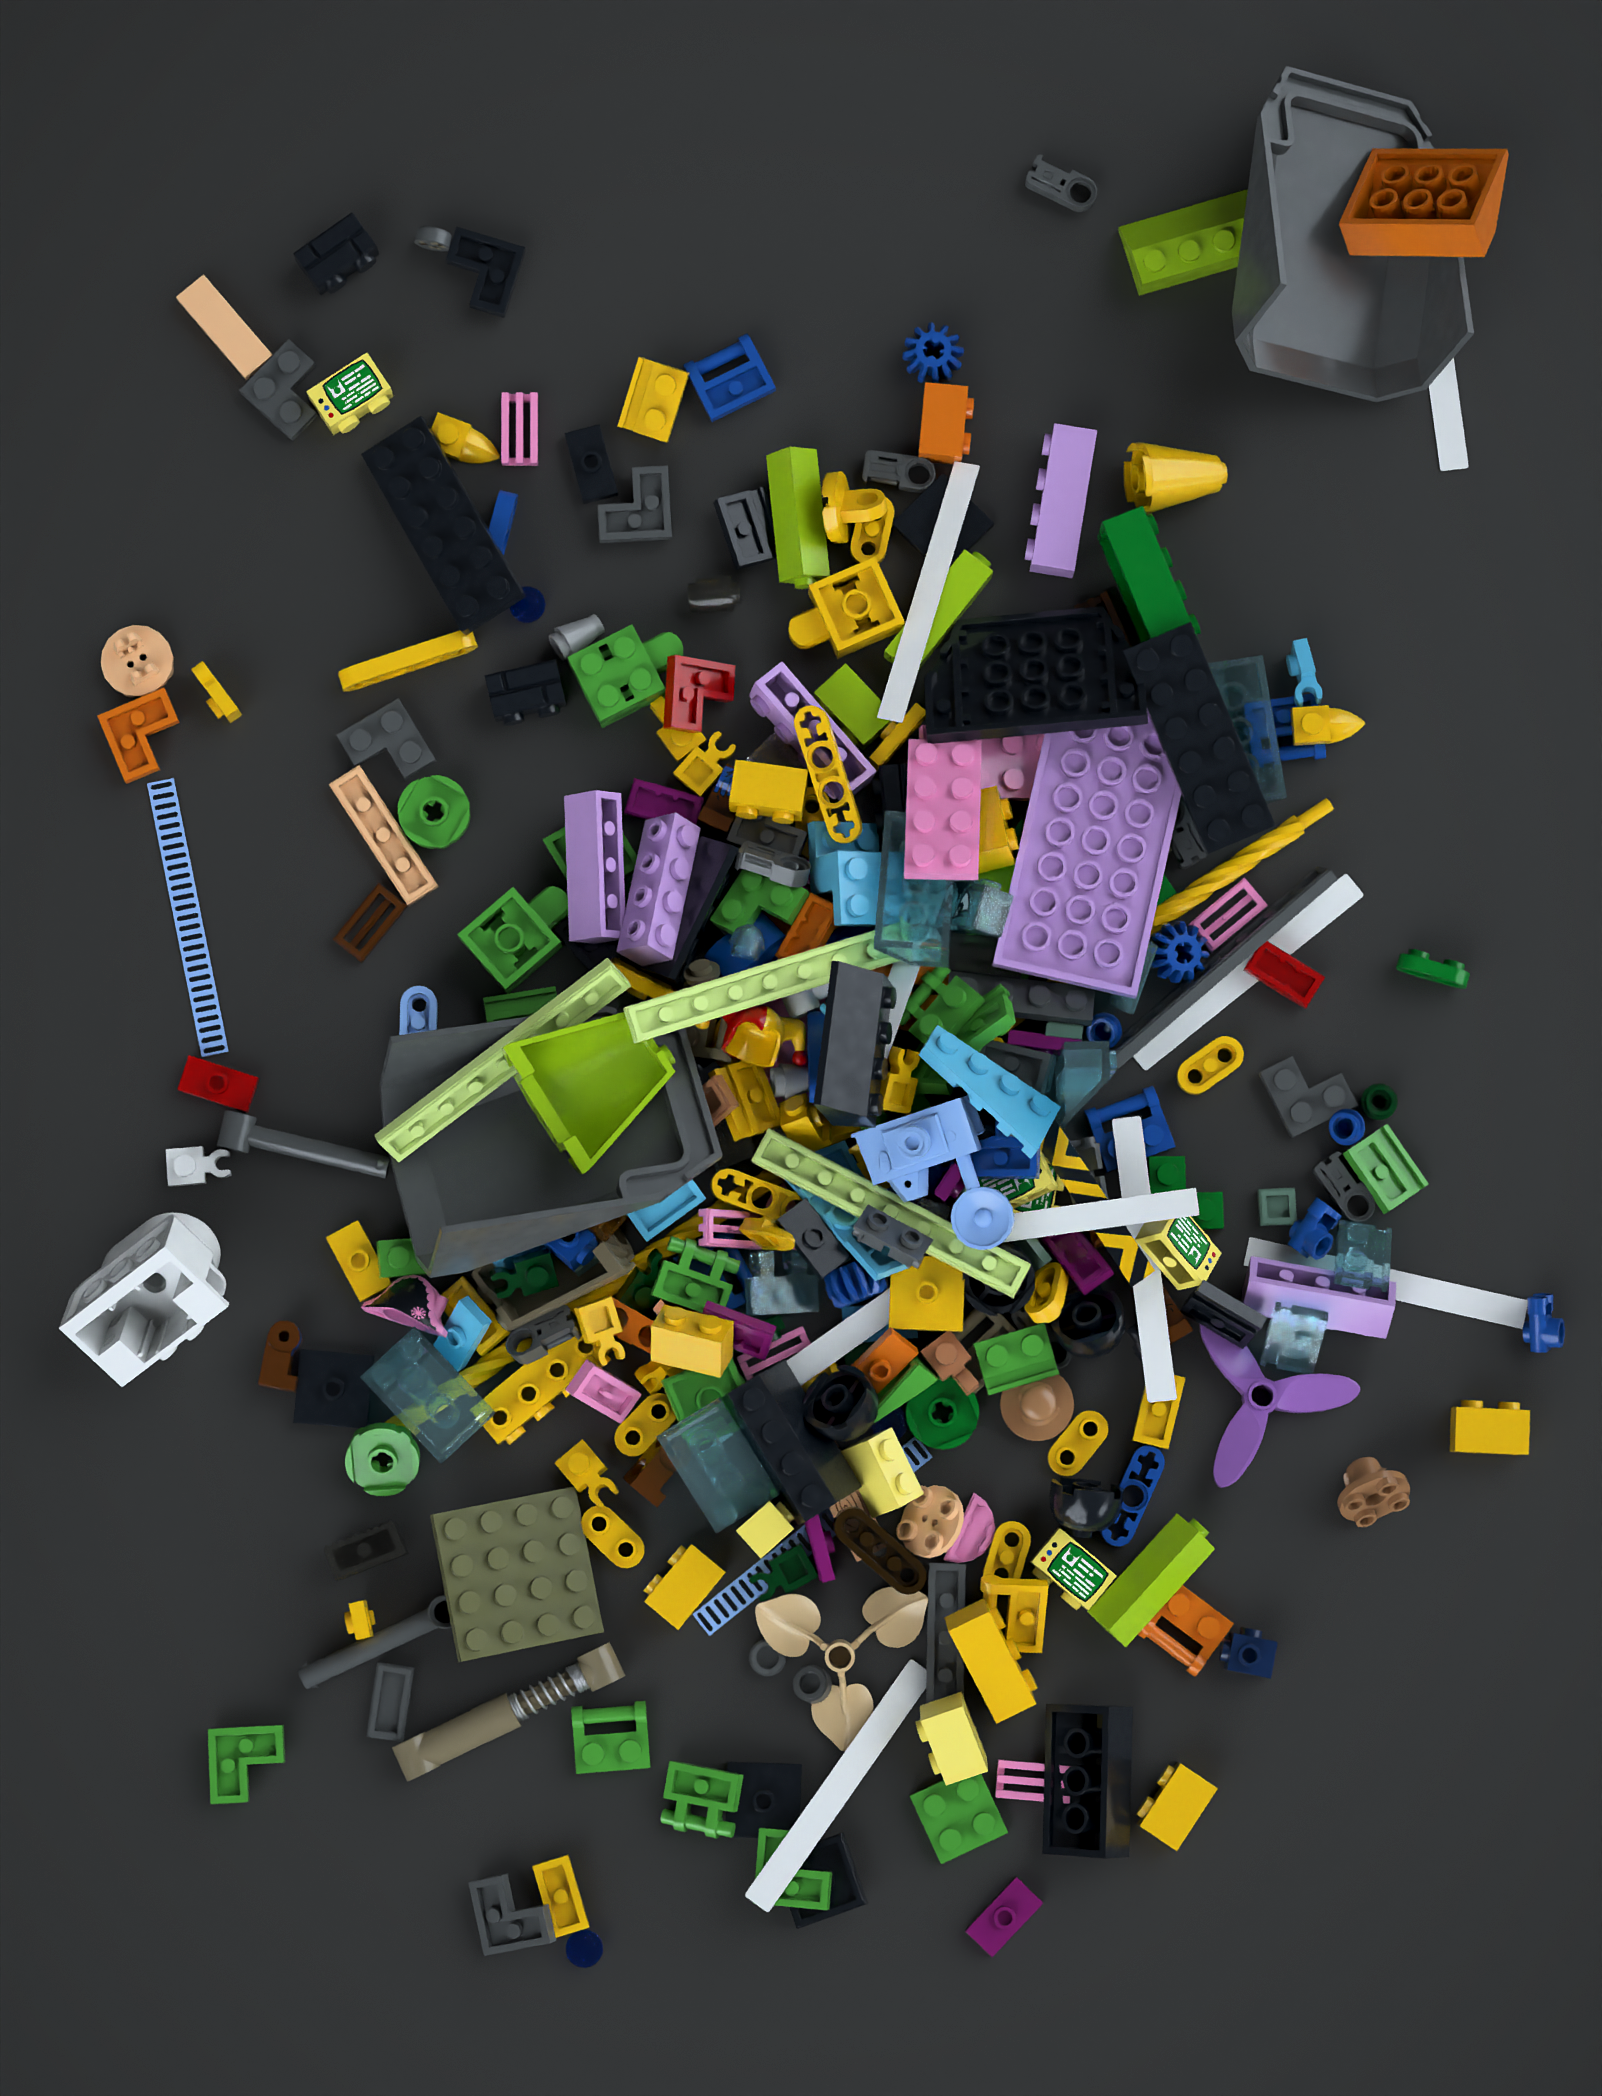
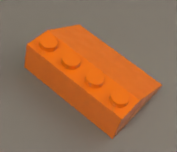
M1372 148L1339 221L1349 255L1485 257L1496 232L1509 156L1508 150Z

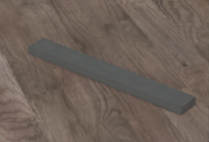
M1320 866L1313 869L1203 964L1205 970L1202 972L1195 971L1193 980H1184L1126 1030L1115 1046L1104 1049L1101 1052L1102 1054H1100L1107 1064L1119 1069L1338 880L1330 869Z

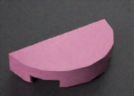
M974 1492L964 1512V1521L960 1535L943 1558L945 1561L954 1563L972 1561L984 1554L992 1543L996 1528L993 1513L987 1502Z

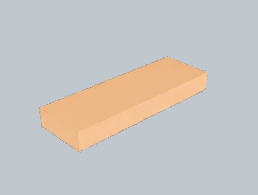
M204 274L176 296L178 302L245 380L254 375L273 356Z

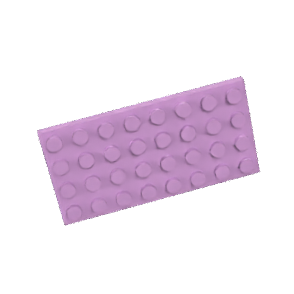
M1149 716L1148 724L1044 734L992 966L1136 999L1181 798V792Z

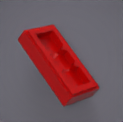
M1268 941L1253 953L1243 970L1304 1009L1307 1008L1325 978L1322 974Z
M189 1055L177 1090L248 1113L260 1078Z

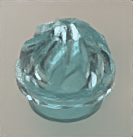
M752 924L736 928L731 938H729L728 944L732 945L730 951L732 956L756 961L759 960L760 952L765 950L763 935Z

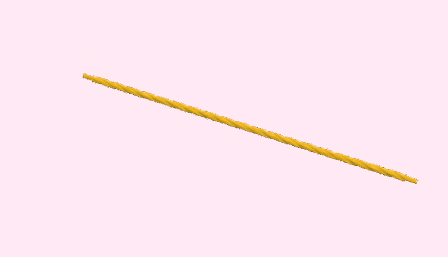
M1325 798L1298 817L1295 815L1291 816L1276 829L1264 834L1240 850L1230 860L1216 866L1191 883L1182 892L1173 895L1156 907L1151 934L1160 931L1162 924L1181 917L1209 898L1216 890L1229 885L1250 871L1262 859L1277 853L1305 833L1304 830L1334 810L1330 801ZM1048 979V980L1046 981V982L1063 983V982H1059V981H1055V980H1050V979ZM1015 1018L1016 1023L1010 1028V1030L1018 1026L1025 1019ZM831 1124L832 1145L850 1138V1134L859 1132L860 1127L834 1126ZM765 1169L759 1175L754 1176L777 1186L785 1181L783 1178ZM746 1180L744 1187L737 1186L731 1190L741 1193V1196L738 1198L739 1202H745V1192L751 1185L750 1181ZM765 1187L755 1189L751 1197L752 1202L768 1193L769 1190ZM719 1199L711 1207H708V1209L734 1211L742 1209ZM698 1212L670 1231L663 1239L650 1244L638 1252L631 1260L636 1264L635 1267L637 1266L645 1271L648 1267V1255L655 1248L663 1255L658 1265L662 1263V1260H667L674 1256L676 1253L667 1250L671 1236L685 1240L686 1237L695 1240L697 1237L702 1236L703 1232L699 1231V1224H703V1217H699ZM713 1218V1224L720 1225L727 1219ZM634 1268L628 1274L565 1305L575 1314V1307L608 1295L613 1296L617 1294ZM532 1338L522 1340L517 1346V1352H524L529 1349L532 1344ZM506 1341L481 1357L473 1366L460 1371L432 1390L425 1398L409 1405L384 1423L404 1426L410 1430L445 1409L458 1397L470 1392L497 1374L507 1364L516 1361L507 1351Z

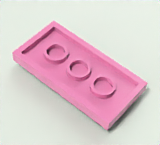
M926 725L919 727V739H927ZM1044 734L980 739L982 740L981 789L997 785L1002 799L1008 797L1009 800L1029 801Z
M908 739L904 879L978 880L982 740L931 744L928 743L927 739Z

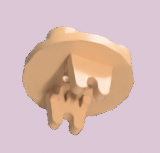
M131 625L119 629L108 638L102 650L101 667L105 679L116 691L128 698L142 697L159 690L167 683L174 672V657L170 644L160 632L148 626ZM146 655V660H141V656ZM134 662V666L130 668L128 663Z
M921 1485L920 1487L924 1494L906 1505L901 1522L897 1525L896 1535L914 1555L933 1558L942 1555L944 1552L947 1553L948 1549L952 1547L960 1535L964 1521L963 1505L958 1495L946 1487L937 1485L926 1487Z

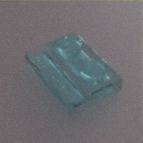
M1340 1219L1336 1235L1333 1284L1368 1290L1373 1286L1381 1288V1292H1387L1390 1279L1392 1228L1387 1227L1386 1231L1377 1230L1376 1225Z
M1275 1302L1260 1355V1365L1265 1366L1266 1363L1275 1364L1277 1369L1302 1374H1313L1328 1323V1312L1296 1305L1287 1308L1282 1307L1281 1302Z

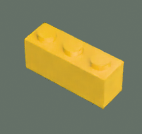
M985 1598L944 1617L948 1632L996 1724L1036 1705L1032 1691L1038 1689L1029 1669L1021 1670L1017 1660L1021 1659L1022 1656L1013 1638L1005 1639L1001 1629L1005 1628L1006 1625L997 1607L990 1609Z

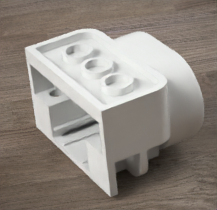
M163 1213L150 1218L117 1243L107 1253L102 1267L75 1289L68 1301L59 1329L123 1387L157 1360L161 1359L164 1361L175 1352L178 1344L185 1339L189 1341L194 1339L207 1322L228 1307L229 1302L222 1297L227 1284L225 1277L218 1270L221 1252L215 1234L204 1222L184 1213Z

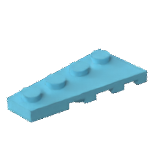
M937 1025L918 1055L952 1087H962L970 1099L968 1102L979 1112L983 1108L999 1122L996 1127L1006 1137H1009L1011 1134L1024 1145L1021 1151L1031 1159L1038 1151L1061 1106L958 1039L952 1033Z
M845 1140L815 1151L864 1177L853 1155L849 1153ZM785 1180L802 1200L805 1198L808 1200L836 1238L875 1281L908 1269L904 1264L887 1256L890 1250L889 1247L884 1246L882 1251L879 1252L857 1241L858 1237L853 1235L852 1232L854 1230L853 1226L859 1219L858 1217Z

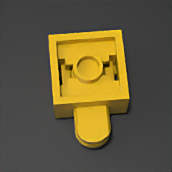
M872 557L810 584L808 595L814 608L793 616L789 621L788 633L793 645L799 649H809L829 640L837 659L899 633L905 621L876 557Z

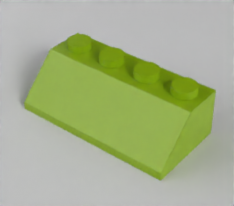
M1248 189L1118 227L1139 296L1238 267Z

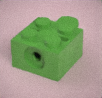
M631 624L567 658L569 666L601 728H604L650 705L661 695L665 697V686L659 674L667 671V656H683L684 651L682 641L672 632H663L642 643Z
M550 886L543 889L527 903L517 890L512 887L457 935L502 989L509 994L563 948L561 941L551 930L568 916V896L561 888ZM496 918V920H494L490 925L488 924L491 920Z

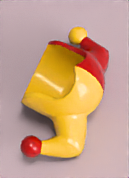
M762 1004L722 1016L727 1024V1029L721 1049L731 1057L757 1066L772 1067L777 1060L783 1042L791 1040L795 1049L792 1055L793 1063L797 1066H803L807 1062L808 1057L805 1052L806 1027L798 1018L781 1017L773 1009ZM711 1020L696 1024V1027L702 1030L707 1029Z

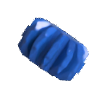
M928 323L927 333L920 327H916L914 329L915 338L907 337L905 340V346L909 350L903 352L902 359L911 362L907 366L909 374L920 371L918 375V382L920 383L925 381L927 375L931 376L932 383H938L939 374L949 381L952 379L950 369L960 370L962 363L957 358L963 356L964 349L963 347L955 346L959 342L958 334L946 337L949 328L947 325H943L940 332H935L934 323ZM930 348L932 352L939 350V358L936 359L933 355L927 358V349Z
M1176 921L1174 926L1169 923L1162 924V934L1154 932L1150 935L1156 945L1147 948L1148 953L1155 955L1148 965L1152 968L1159 967L1157 972L1159 978L1166 979L1169 977L1171 983H1180L1182 978L1186 981L1193 980L1194 970L1199 972L1205 970L1200 962V958H1208L1210 954L1207 951H1202L1201 947L1208 940L1205 937H1197L1198 927L1193 925L1187 927L1184 921ZM1176 946H1179L1177 951L1181 954L1180 958H1177L1178 953L1175 951Z
M858 1261L834 1269L824 1277L828 1297L832 1300L834 1307L837 1308L849 1307L869 1300L885 1292L888 1287L887 1277L875 1281Z

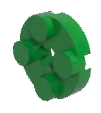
M937 1376L938 1380L934 1384L907 1401L905 1417L910 1432L917 1440L927 1447L946 1450L963 1444L972 1435L979 1418V1404L974 1392L966 1396L954 1378L949 1377L942 1382ZM938 1402H942L944 1407L951 1406L953 1413L948 1415L949 1422L942 1423L941 1419L934 1420L932 1417V1413L936 1411L935 1404Z

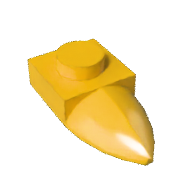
M439 412L437 413L431 430L447 457L466 463H487L499 459L500 455L496 447L481 432L473 429L471 424Z
M1329 705L1292 707L1293 746L1339 742L1351 737L1365 725V721L1353 713L1338 708H1329Z
M762 1216L761 1218L745 1217L738 1229L763 1250L789 1251L795 1246L793 1235L779 1228L775 1223L776 1220L768 1216Z

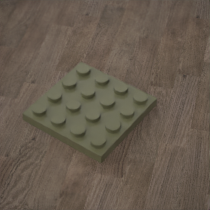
M575 1487L430 1515L458 1662L604 1632Z

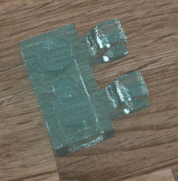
M797 1250L782 1251V1264L787 1272V1276L774 1277L773 1251L749 1253V1266L754 1274V1278L744 1279L746 1315L819 1312L817 1276L807 1275V1263Z

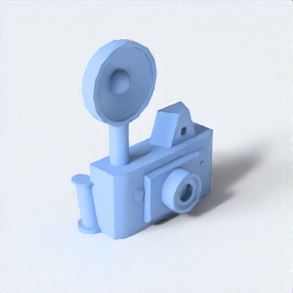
M968 1095L877 1125L876 1128L871 1127L850 1134L851 1138H856L873 1186L887 1181L903 1203L928 1195L929 1167L956 1158L966 1192L961 1194L953 1205L951 1224L957 1238L966 1246L977 1250L992 1249L1003 1243L1012 1232L1015 1221L1012 1205L1008 1198L997 1189L986 1186L980 1187L970 1157V1153L982 1150L977 1135L984 1133L985 1129L977 1109L968 1102L970 1100ZM907 1180L911 1182L910 1187H907L905 1185V1182Z

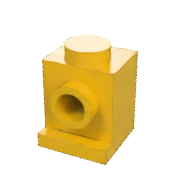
M806 1093L792 1096L779 1103L780 1127L787 1138L812 1151L832 1145L831 1123L813 1103H809V1097Z

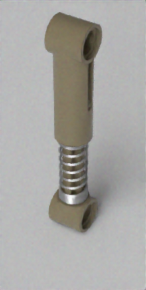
M610 1642L577 1657L576 1664L568 1666V1668L566 1667V1672L562 1674L557 1672V1676L553 1678L548 1676L547 1681L543 1683L538 1681V1685L535 1687L529 1685V1690L525 1692L520 1690V1694L516 1695L513 1693L510 1696L505 1692L454 1719L392 1747L407 1782L486 1742H490L521 1727V1720L529 1719V1714L533 1712L538 1714L541 1708L547 1710L549 1704L556 1705L559 1699L565 1701L566 1696H575L576 1691L581 1693L589 1688L593 1692L626 1676Z

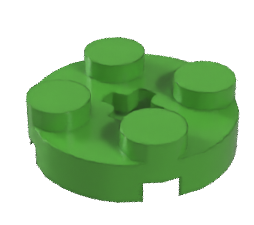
M432 775L431 777H424L411 782L402 792L397 806L399 823L405 835L415 844L428 849H445L457 842L466 832L471 818L470 803L461 786L452 779L441 775ZM436 803L442 805L440 811L444 814L441 819L435 818L433 822L427 820L428 813L424 811L427 805L433 807Z
M374 1423L357 1429L347 1446L345 1467L349 1478L353 1483L356 1481L358 1485L364 1487L363 1491L374 1496H391L403 1491L406 1485L416 1477L420 1463L419 1447L413 1439L410 1430L404 1426H397L391 1423ZM383 1452L391 1456L392 1459L388 1460L387 1466L383 1467L380 1466L379 1461L373 1460L372 1457L378 1456V1453Z

